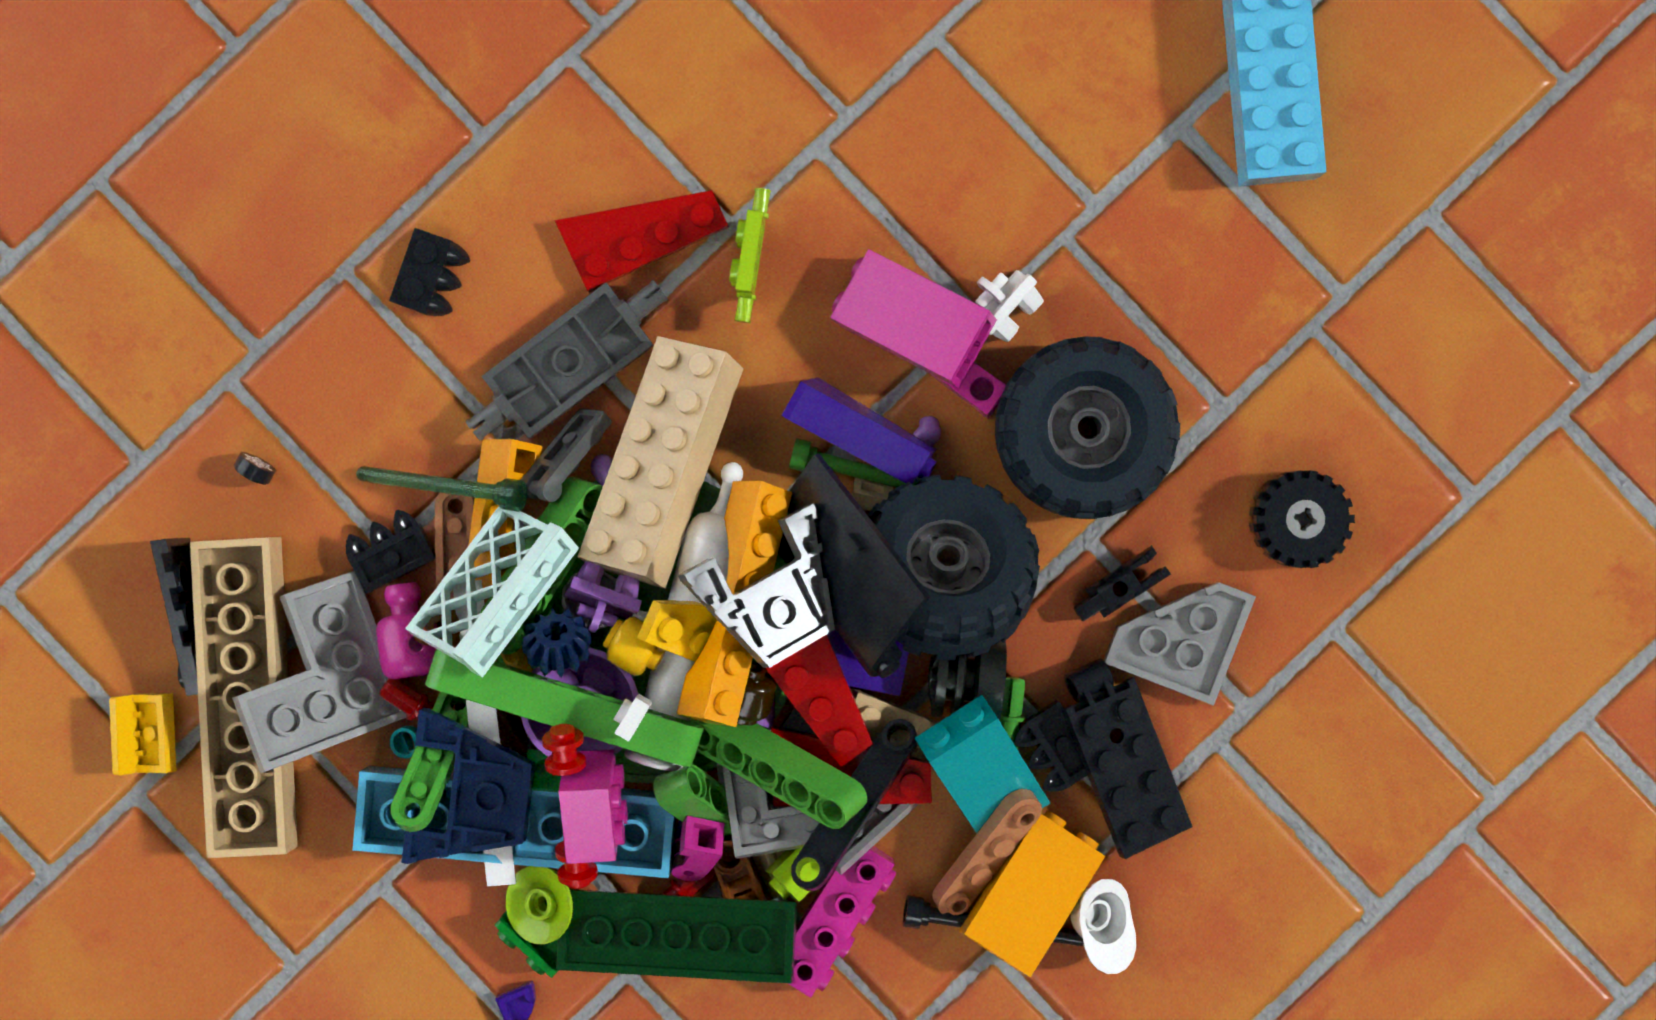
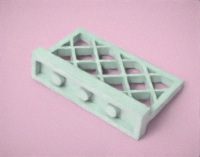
M502 502L405 629L411 635L459 661L471 672L483 678L579 547L562 527L552 522L547 525ZM508 517L513 519L515 530L498 536V530ZM541 533L532 547L525 550V538ZM516 541L517 553L500 558L499 547ZM490 550L491 562L474 567L476 558L481 553ZM517 565L508 579L501 582V570ZM492 573V585L476 590L475 579ZM466 582L467 594L450 599V593L454 587ZM493 597L483 612L477 614L476 602ZM467 605L468 618L451 623V611ZM442 614L441 627L430 631L423 630L432 617ZM469 629L456 648L453 647L452 634Z

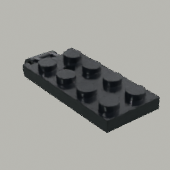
M1101 658L1064 675L1066 687L1072 698L1078 703L1063 708L1062 713L1119 857L1127 859L1192 828V823L1135 678L1130 677L1124 680L1123 683L1114 686L1111 671ZM1118 728L1122 736L1118 742L1113 743L1110 740V732Z

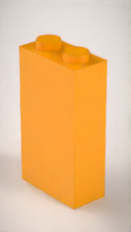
M1048 810L1044 815H1040L1036 823L989 881L958 931L1030 978L1105 858V855L1096 850L1099 844L1095 840L1081 832L1074 836L1064 829L1066 822Z

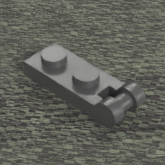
M579 408L520 480L519 492L523 497L539 498L549 502L559 499L562 493L561 484L570 474L578 469L580 461L593 446L600 442L603 433L612 423L605 411Z

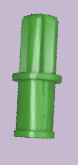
M1006 677L1000 722L1014 743L1016 735L1020 730L1021 722L1025 721V716L1022 715L1025 681L1017 677Z

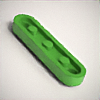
M440 692L432 710L469 728L467 707L465 706L460 711L453 710L454 705L463 702L466 704V699ZM416 746L391 803V815L399 828L407 832H416L424 829L431 822L454 769L455 753L453 751ZM411 809H420V813L416 817H407Z

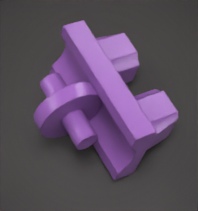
M585 561L576 577L574 576L567 585L563 597L580 603L576 615L589 619L588 631L595 633L600 623L613 627L618 617L626 620L632 617L634 613L637 614L642 603L641 600L637 599L639 580L627 575H619L613 590L602 587L600 582L605 569L597 564Z

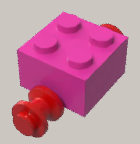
M558 724L551 727L542 737L543 747L552 751V755L545 760V769L552 775L561 776L558 792L564 840L556 845L555 856L557 860L564 864L558 869L557 875L560 883L572 889H581L587 887L598 876L597 865L593 862L616 861L618 845L625 844L624 824H627L628 810L627 801L621 800V789H624L623 764H616L614 749L577 751V748L584 742L583 732L574 728L571 724Z

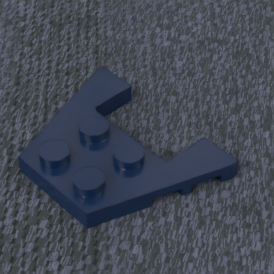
M430 708L420 709L415 746L449 750L455 753L447 830L425 827L416 832L405 831L401 863L409 864L424 859L444 858L453 854L470 851L478 852L523 844L527 839L536 762Z

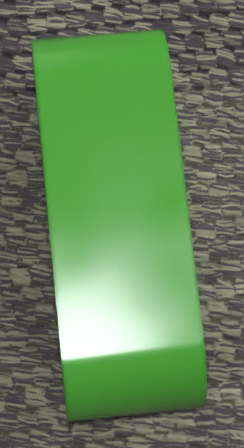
M696 765L656 776L653 784L654 794L657 802L664 810L681 822H683L686 816L725 823L724 837L732 835L725 786Z

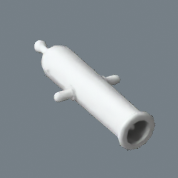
M730 462L723 466L721 470L722 485L715 505L710 512L699 513L689 523L682 541L668 600L696 601L701 603L680 581L678 575L709 558L715 557L727 581L729 550L724 516L733 481H741L744 471L738 463ZM639 611L637 614L634 613L632 617H637L644 621L648 612ZM666 650L656 670H651L644 696L652 701L649 709L687 721L691 720V718L677 715L676 713L685 676L695 663L694 661ZM628 749L624 752L625 757L631 761L655 769L674 771L683 768V766Z

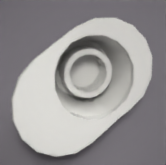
M1100 879L1084 890L1071 911L1070 918L1073 928L1083 938L1089 961L1101 972L1118 974L1129 966L1136 951V933L1130 910V901L1127 891L1121 883L1113 879Z

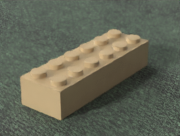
M657 336L577 557L579 559L601 566L605 569L604 572L618 576L627 575L640 582L666 589L744 369L727 352Z

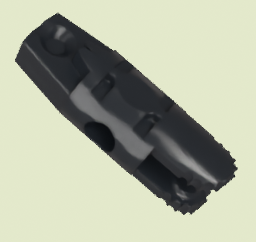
M1152 545L1085 589L1089 597L1073 607L1081 621L1087 620L1099 611L1104 618L1130 600L1171 575L1165 566L1156 569L1139 582L1132 572L1142 564L1144 565L1151 561L1157 554ZM1118 581L1124 582V591L1120 594L1113 593V585Z

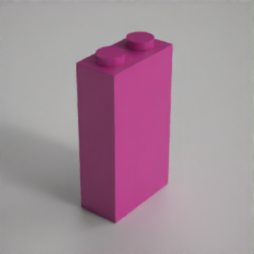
M868 249L864 258H859L853 266L851 272L852 280L845 292H840L832 306L833 314L830 318L840 327L959 389L997 319L990 310Z

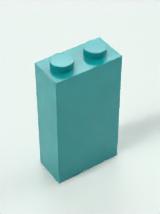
M980 695L915 737L927 760L976 833L982 828L1002 800L1015 790H1031L1040 802L1042 809L1050 804L1047 796L983 695Z

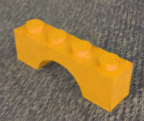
M514 439L482 440L469 544L502 502L517 509L523 497L519 492V482L542 454V446ZM508 517L498 530V536L512 531L513 519ZM513 542L499 547L500 558L517 553ZM490 550L481 553L476 558L474 567L491 562ZM507 568L501 570V578L506 572ZM492 573L475 580H482L483 588L491 586Z

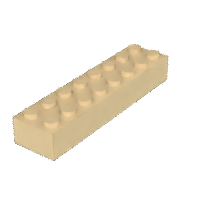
M281 537L190 542L207 858L287 854L298 847L293 761L260 773L233 701V697L289 677L286 614L279 598L284 595Z

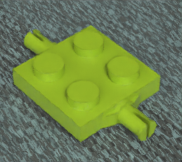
M764 188L754 189L752 210H747L746 220H738L735 243H737V248H741L740 259H732L729 278L731 286L735 287L737 292L736 297H738L736 316L734 318V321L751 323L753 301L756 300L755 288L766 224L765 219L769 217L767 211L771 190Z

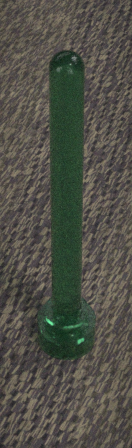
M367 466L360 467L356 472L357 478L363 482L493 500L503 510L516 512L524 508L528 496L526 483L523 480L510 478L498 481L496 484H488Z

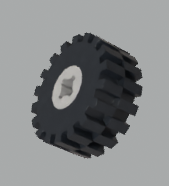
M1299 470L1276 475L1275 479L1268 480L1263 484L1264 489L1261 492H1257L1253 498L1256 500L1255 506L1250 507L1249 515L1253 516V523L1249 524L1250 532H1254L1256 535V539H1254L1257 547H1262L1265 551L1263 553L1265 556L1276 560L1278 564L1284 566L1314 568L1319 567L1318 565L1321 563L1327 564L1334 560L1333 555L1343 552L1346 548L1343 545L1344 541L1350 540L1353 531H1349L1350 523H1355V515H1350L1348 507L1353 506L1351 499L1345 498L1342 494L1346 490L1340 484H1334L1332 482L1333 478L1328 475H1320L1317 471Z

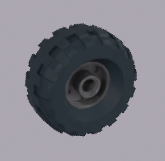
M1084 336L1065 339L1048 345L1033 354L1015 371L1007 382L996 412L995 439L997 451L1003 468L1012 483L1024 496L1039 507L1069 518L1097 519L1110 517L1127 511L1144 501L1157 489V486L1168 474L1175 460L1174 456L1178 441L1180 440V423L1176 407L1178 404L1172 388L1168 386L1160 369L1151 360L1137 352L1135 348L1103 337ZM1081 419L1087 420L1092 426V434L1089 439L1083 438L1078 431V423Z
M940 475L920 478L919 484L916 485L907 482L890 491L887 500L883 499L880 504L876 503L867 515L930 595L928 601L897 639L898 642L903 644L902 650L919 657L921 652L936 655V660H955L956 655L966 654L969 658L989 652L993 644H998L1000 641L1004 643L1016 631L1022 619L1025 618L1036 591L1040 565H1038L1039 548L1035 534H1032L1030 528L1026 527V517L1014 503H1005L1003 501L1004 495L988 484L984 488L971 484L972 478L956 475L954 480H941Z

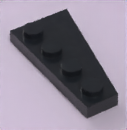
M190 538L150 541L172 633V641L179 663L178 680L181 687L185 688L186 696L197 695L190 554L191 541Z

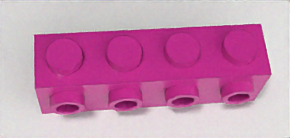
M873 846L842 875L834 870L827 882L818 890L796 925L793 983L789 985L810 998L816 989L823 991L834 974L830 967L836 957L844 958L855 940L851 934L858 922L862 925L866 924L876 907L872 903L879 889L885 892L895 878L896 872L892 870L895 864L891 856Z

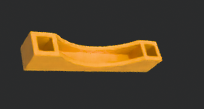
M733 481L724 516L729 550L726 582L732 594L774 571L783 533L778 520L787 516L792 492L763 481ZM716 620L710 637L698 659L685 676L676 714L709 724L736 727L753 657L718 620Z

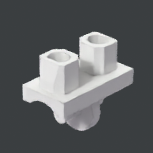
M1016 270L1009 279L1000 272L992 282L984 277H981L976 282L984 292L977 298L975 303L990 310L997 319L989 335H994L1005 342H1009L1019 329V326L1009 317V314L1016 306L1024 313L1030 315L1044 302V299L1034 287L1037 281L1030 274L1025 275L1019 270Z

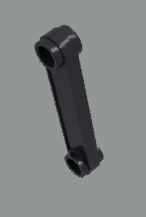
M904 719L890 721L882 729L851 775L852 778L856 779L864 787L867 794L866 805L840 829H831L819 823L793 861L791 876L801 889L815 891L827 882L915 751L918 744L915 737L918 734L915 727L909 721ZM897 730H906L910 733L909 741L903 746L890 744V737ZM809 862L819 864L820 872L814 880L810 882L801 880L800 871L805 864Z

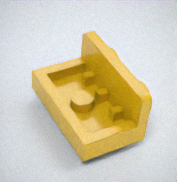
M142 693L111 697L109 699L113 775L170 773L177 771L173 693Z

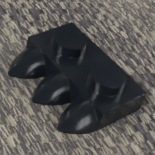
M414 228L389 301L429 316H444L451 313L453 309L450 303L442 295L438 294L437 290L453 291L462 286L458 277L445 267L462 266L469 263L470 258L460 245L451 240Z
M395 511L393 525L396 535H393L384 525L372 522L369 533L371 548L358 536L349 534L347 537L346 554L366 594L436 559L435 551L422 525L404 511Z
M1055 700L1027 718L1025 724L1018 731L1014 742L1016 746L1020 747L1040 745L1032 754L1028 766L1032 769L1054 767L1045 778L1043 790L1050 792L1067 789L1087 776L1062 713L1063 706L1058 700Z

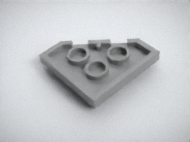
M1215 582L1116 626L1104 661L1107 665L1214 706L1256 596L1223 583Z

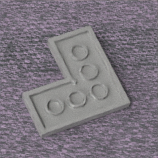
M354 571L279 597L306 671L233 697L260 773L407 717L406 713L379 695L383 684L389 678L384 675L380 666L376 636L377 625L364 590Z

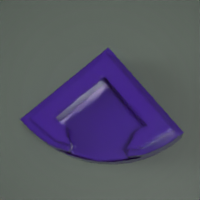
M533 981L528 982L495 998L504 1020H528L536 999Z

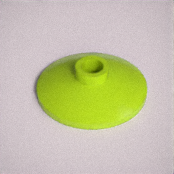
M527 866L515 874L516 884L508 886L506 892L507 916L513 929L521 938L533 944H548L559 939L569 927L573 913L571 892L567 885L559 882L557 871L554 869Z

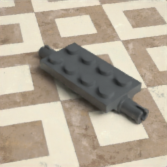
M651 280L648 285L626 301L624 299L620 300L607 282L482 375V378L494 393L492 397L493 402L470 419L468 418L465 421L470 429L474 430V435L481 441L506 420L510 422L514 420L528 439H532L654 347V344L639 326L642 323L640 319L664 301L666 302L668 300L654 280Z

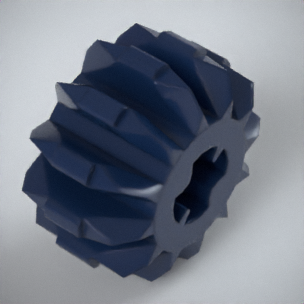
M551 608L548 616L545 617L536 613L534 623L525 624L524 637L521 642L522 650L527 657L531 669L540 667L544 677L554 670L562 678L564 669L569 668L577 672L580 666L579 662L588 661L591 634L588 632V628L585 627L582 616L573 618L569 608L562 614H557Z

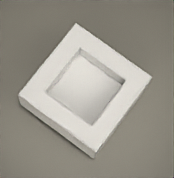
M640 694L635 697L633 702L625 699L613 719L620 723L615 734L629 742L650 708L652 701Z

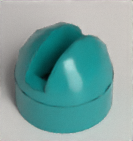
M403 726L392 733L390 747L396 756L404 759L412 757L415 750L412 740L415 745L416 727Z

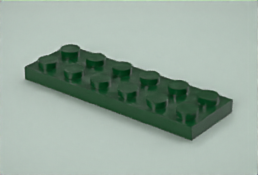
M569 889L573 901V913L569 927L558 939L556 970L793 983L797 902Z

